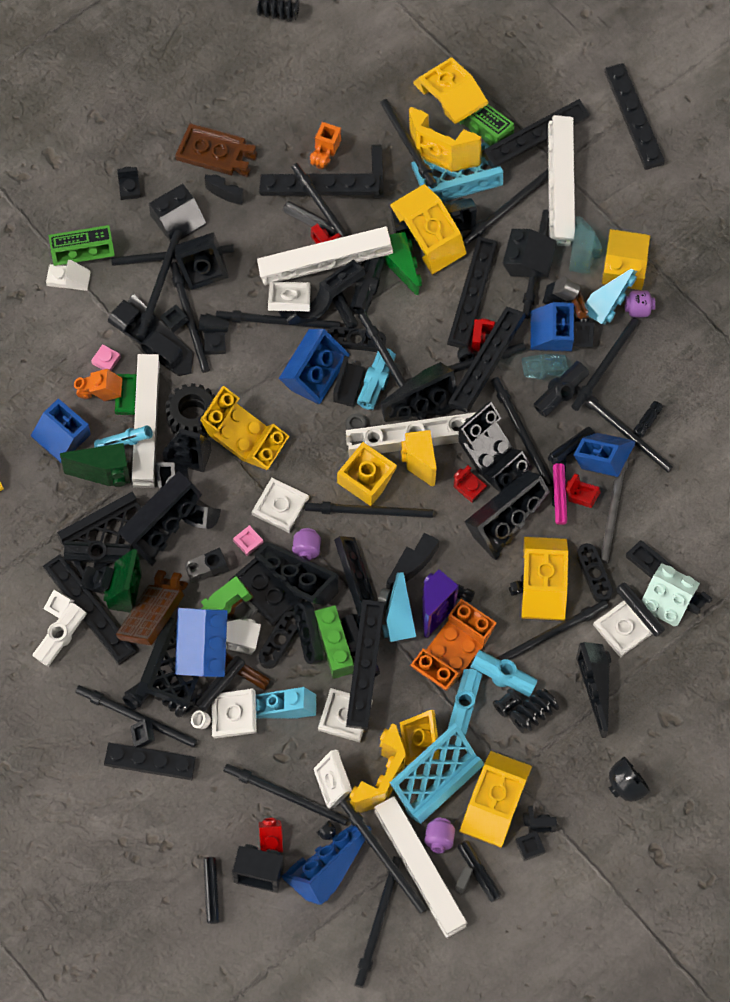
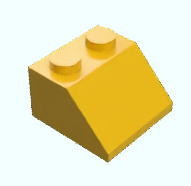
M431 431L405 433V440L401 441L402 462H406L408 471L428 485L435 486L437 468Z
M362 442L337 472V483L369 506H372L386 488L397 465Z

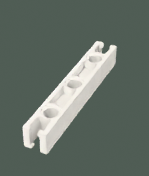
M554 115L552 121L548 123L549 237L555 239L559 246H570L571 241L575 239L573 117Z
M386 226L258 258L257 262L260 277L265 286L269 285L270 282H281L341 267L353 259L356 262L393 254V249Z
M138 354L134 429L148 425L152 429L153 436L150 439L138 441L137 444L133 445V488H155L160 375L159 354Z
M475 413L346 430L349 458L361 445H352V442L363 441L380 454L401 451V441L405 440V433L430 430L433 446L459 443V431H454L452 428L462 426ZM372 438H375V439H377L378 441L375 442V443H372V442H370L369 440L372 439Z
M392 797L375 806L377 818L445 937L448 938L466 928V920L396 798Z

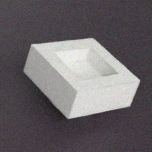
M53 590L44 609L60 618L71 602L73 603L74 600L58 590Z

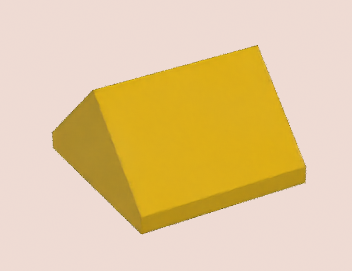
M429 710L399 722L402 744L406 753L405 765L413 762L438 739L434 710ZM440 749L434 752L433 759H439Z

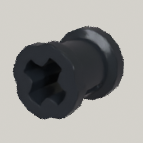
M511 688L507 690V694L501 699L493 701V706L503 717H507L508 712L516 705L522 704L518 694Z

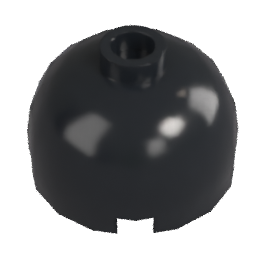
M625 756L612 766L609 772L611 786L608 788L616 798L620 796L625 801H638L651 791L639 772H636L632 763Z

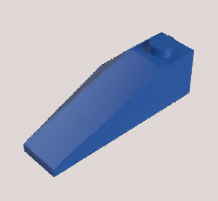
M351 825L334 836L331 844L323 848L321 846L316 848V854L307 860L304 858L298 860L282 875L283 880L306 901L322 905L337 890L366 840L356 826L353 827Z

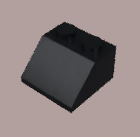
M183 183L149 203L150 216L169 241H171L174 230L182 232L181 240L206 225V221L194 197Z
M511 229L503 265L511 277H549L557 241L532 229Z
M214 232L175 245V256L190 291L229 278L223 254Z

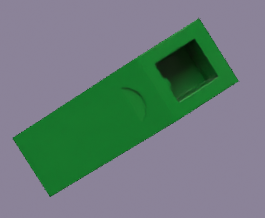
M405 232L389 235L393 254L384 256L385 264L415 295H419V287L422 286L420 274H416L415 271L417 269V261L415 256H411L410 251L413 250L411 239H407Z

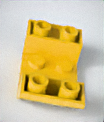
M452 57L413 82L414 86L424 95L430 92L441 102L445 115L454 124H457L488 104L486 97L473 76Z
M410 107V137L423 160L451 172L480 166L481 136L464 129L456 140L449 136H444L429 128L427 113Z
M425 184L390 204L399 221H405L425 255L422 259L432 275L467 254L461 232L441 199Z
M222 386L200 421L211 438L239 459L268 470L289 438V435L275 424L268 426L263 424L237 404L240 399L225 386Z
M524 537L521 619L565 621L568 580L567 539Z
M393 723L389 729H384L380 737L381 743L379 747L382 748L381 756L389 759L386 764L385 776L380 775L376 783L377 788L361 781L358 787L354 786L349 798L351 799L350 804L356 812L362 813L375 809V806L388 800L393 791L390 782L405 768L406 753L397 726Z
M490 751L470 799L460 832L502 848L532 766Z

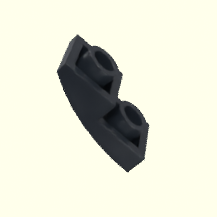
M205 174V188L223 200L243 205V188L236 185H226L225 178L219 175Z

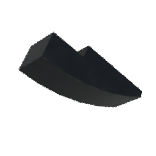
M423 533L414 550L406 546L386 582V588L393 589L396 575L399 572H404L405 582L417 575L438 550L439 539Z

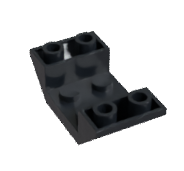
M489 401L459 427L458 442L478 473L496 490L501 492L523 473L530 470L532 465L523 451L512 447L497 423L501 416L492 402Z

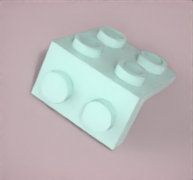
M661 563L644 594L642 602L655 617L673 626H678L700 583L692 577L676 571L673 567Z

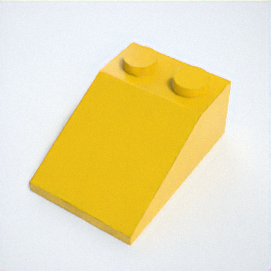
M610 229L601 284L606 285L626 271L634 269L637 271L635 274L637 279L632 287L628 286V288L642 290L645 280L650 235Z

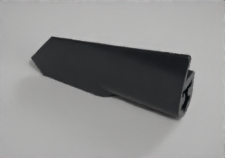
M132 294L128 302L123 300L112 311L108 318V323L140 344L146 354H159L160 364L177 376L192 374V351L154 313L152 325L148 327L145 338L140 339L137 337L141 324L140 318L142 313L146 311L147 306L135 294Z

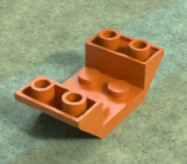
M460 599L450 612L447 623L428 648L421 650L410 667L447 691L458 682L463 674V670L468 669L477 652L483 649L497 622L463 599Z

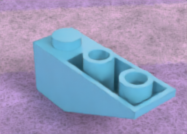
M630 269L593 292L586 302L589 317L604 325L607 322L610 323L616 314L614 312L618 304L621 305L626 297V289L628 286L632 287L636 281L637 276L635 274L637 271Z
M305 687L256 695V718H303L316 716V694Z

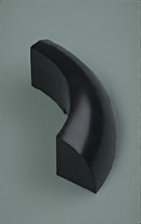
M156 462L159 489L178 471L189 480L188 465ZM199 499L188 516L183 517L182 520L198 528L211 529L217 524L221 509L212 508Z

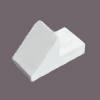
M68 260L67 266H54L50 264L46 284L51 287L87 291L91 271L72 260Z

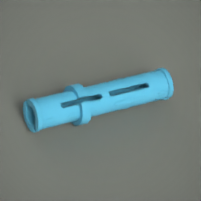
M148 425L137 429L129 428L123 433L95 440L94 447L119 443L135 445L138 441L152 438L153 432Z

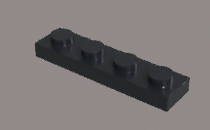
M339 536L334 541L356 611L360 617L363 599L375 601L355 537Z
M108 742L104 766L192 780L196 757Z

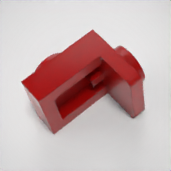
M574 474L571 480H568L566 483L569 502L592 508L601 493L600 487L581 482L579 474Z
M276 818L263 819V821L259 822L260 850L267 852L268 849L283 852L281 820Z

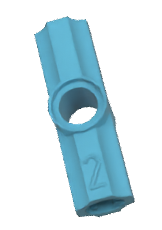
M387 348L392 359L395 360L396 354ZM379 351L372 367H369L366 372L364 386L357 400V404L367 410H374L381 391L385 390L390 376V370Z
M481 650L477 652L471 664V668L491 677L495 685L499 687L508 686L530 697L538 680L518 670L511 660H499Z
M473 669L463 670L448 726L449 729L455 723L459 726L465 737L482 678V673ZM466 699L470 702V705L462 706L459 701Z

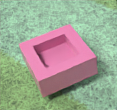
M102 344L91 362L102 370L109 369L112 371L121 356L118 352Z
M250 525L233 538V542L246 556H249L264 543L263 539Z

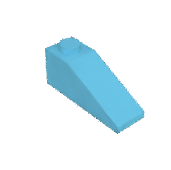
M399 572L396 575L384 619L385 625H382L383 636L388 638L389 642L416 637L404 572Z

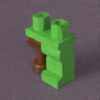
M235 576L213 593L209 600L207 598L203 599L201 603L204 607L201 609L227 610V618L233 617L235 607L243 600L248 602L254 596L246 585Z

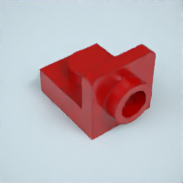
M318 224L311 227V238L316 244L341 238L339 233L330 238L328 232L325 229H321Z
M485 318L474 320L473 351H480V344H484L485 335L490 334L495 326V321Z
M469 465L464 469L460 468L453 477V487L472 503L487 488L485 483L471 473Z

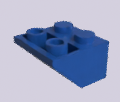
M553 302L532 310L530 350L572 351L574 342V303Z
M58 398L43 412L31 437L62 463L60 453L74 451L91 433L89 424Z
M596 433L582 438L574 453V457L583 470L618 477L635 445V441Z

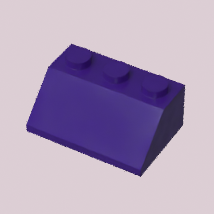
M440 569L434 574L430 573L424 580L422 614L425 638H428L446 620L457 603L459 586Z

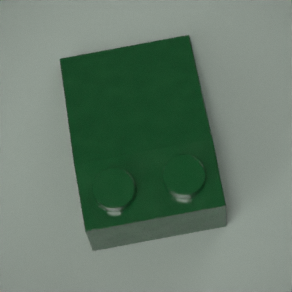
M124 443L60 453L64 474L106 486L122 487L130 483Z
M132 549L115 561L109 589L104 592V601H106L107 608L110 610L130 613L136 604L142 576L138 550Z

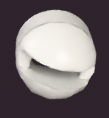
M203 711L193 713L191 717L193 727L205 729L210 725L211 718L209 714Z

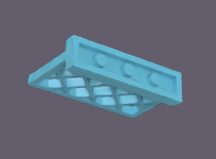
M486 142L481 143V150L490 147ZM481 157L480 166L467 168V170L475 172L467 176L463 175L466 169L460 170L459 173L451 172L424 160L432 172L434 170L442 172L440 178L433 176L437 182L435 188L427 186L441 201H448L503 185V170L501 166L483 170L484 164L489 165L484 157ZM411 162L418 183L422 186L427 181L419 174L417 164ZM447 174L456 177L453 180H444Z
M454 723L400 772L390 784L404 804L408 816L421 824L484 766V762L476 756L461 729ZM456 733L455 745H449L450 737ZM437 749H441L439 759H433L434 752ZM447 749H454L452 760H445ZM460 749H465L467 753L458 760ZM421 764H425L423 774H416L417 768ZM431 764H438L436 774H429ZM444 764H451L450 769L442 775ZM404 779H409L407 789L399 787V784ZM415 779H422L420 789H413ZM428 779H435L434 783L426 789ZM418 794V798L410 804L411 795Z

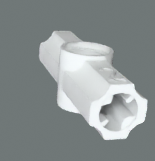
M71 602L57 622L49 626L48 634L32 656L49 667L60 650L70 643L72 634L87 613ZM64 631L61 638H55L57 632Z

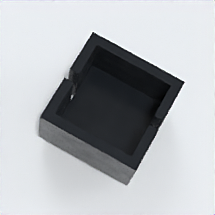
M245 844V846H239L232 870L233 881L236 884L278 893L284 870V858L280 855V852L268 849L265 852L258 850V847Z

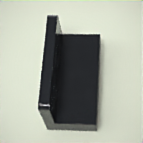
M344 356L333 391V402L354 407L365 367L350 364L348 356Z

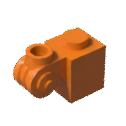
M325 122L321 123L315 137V150L310 155L311 165H315L318 169H324L330 163V156L334 157L341 142L340 127Z
M109 369L92 372L90 377H79L75 380L76 395L80 398L88 399L93 394L103 401L120 398L122 378Z

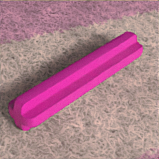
M556 463L553 465L555 523L564 525L567 523L565 465Z

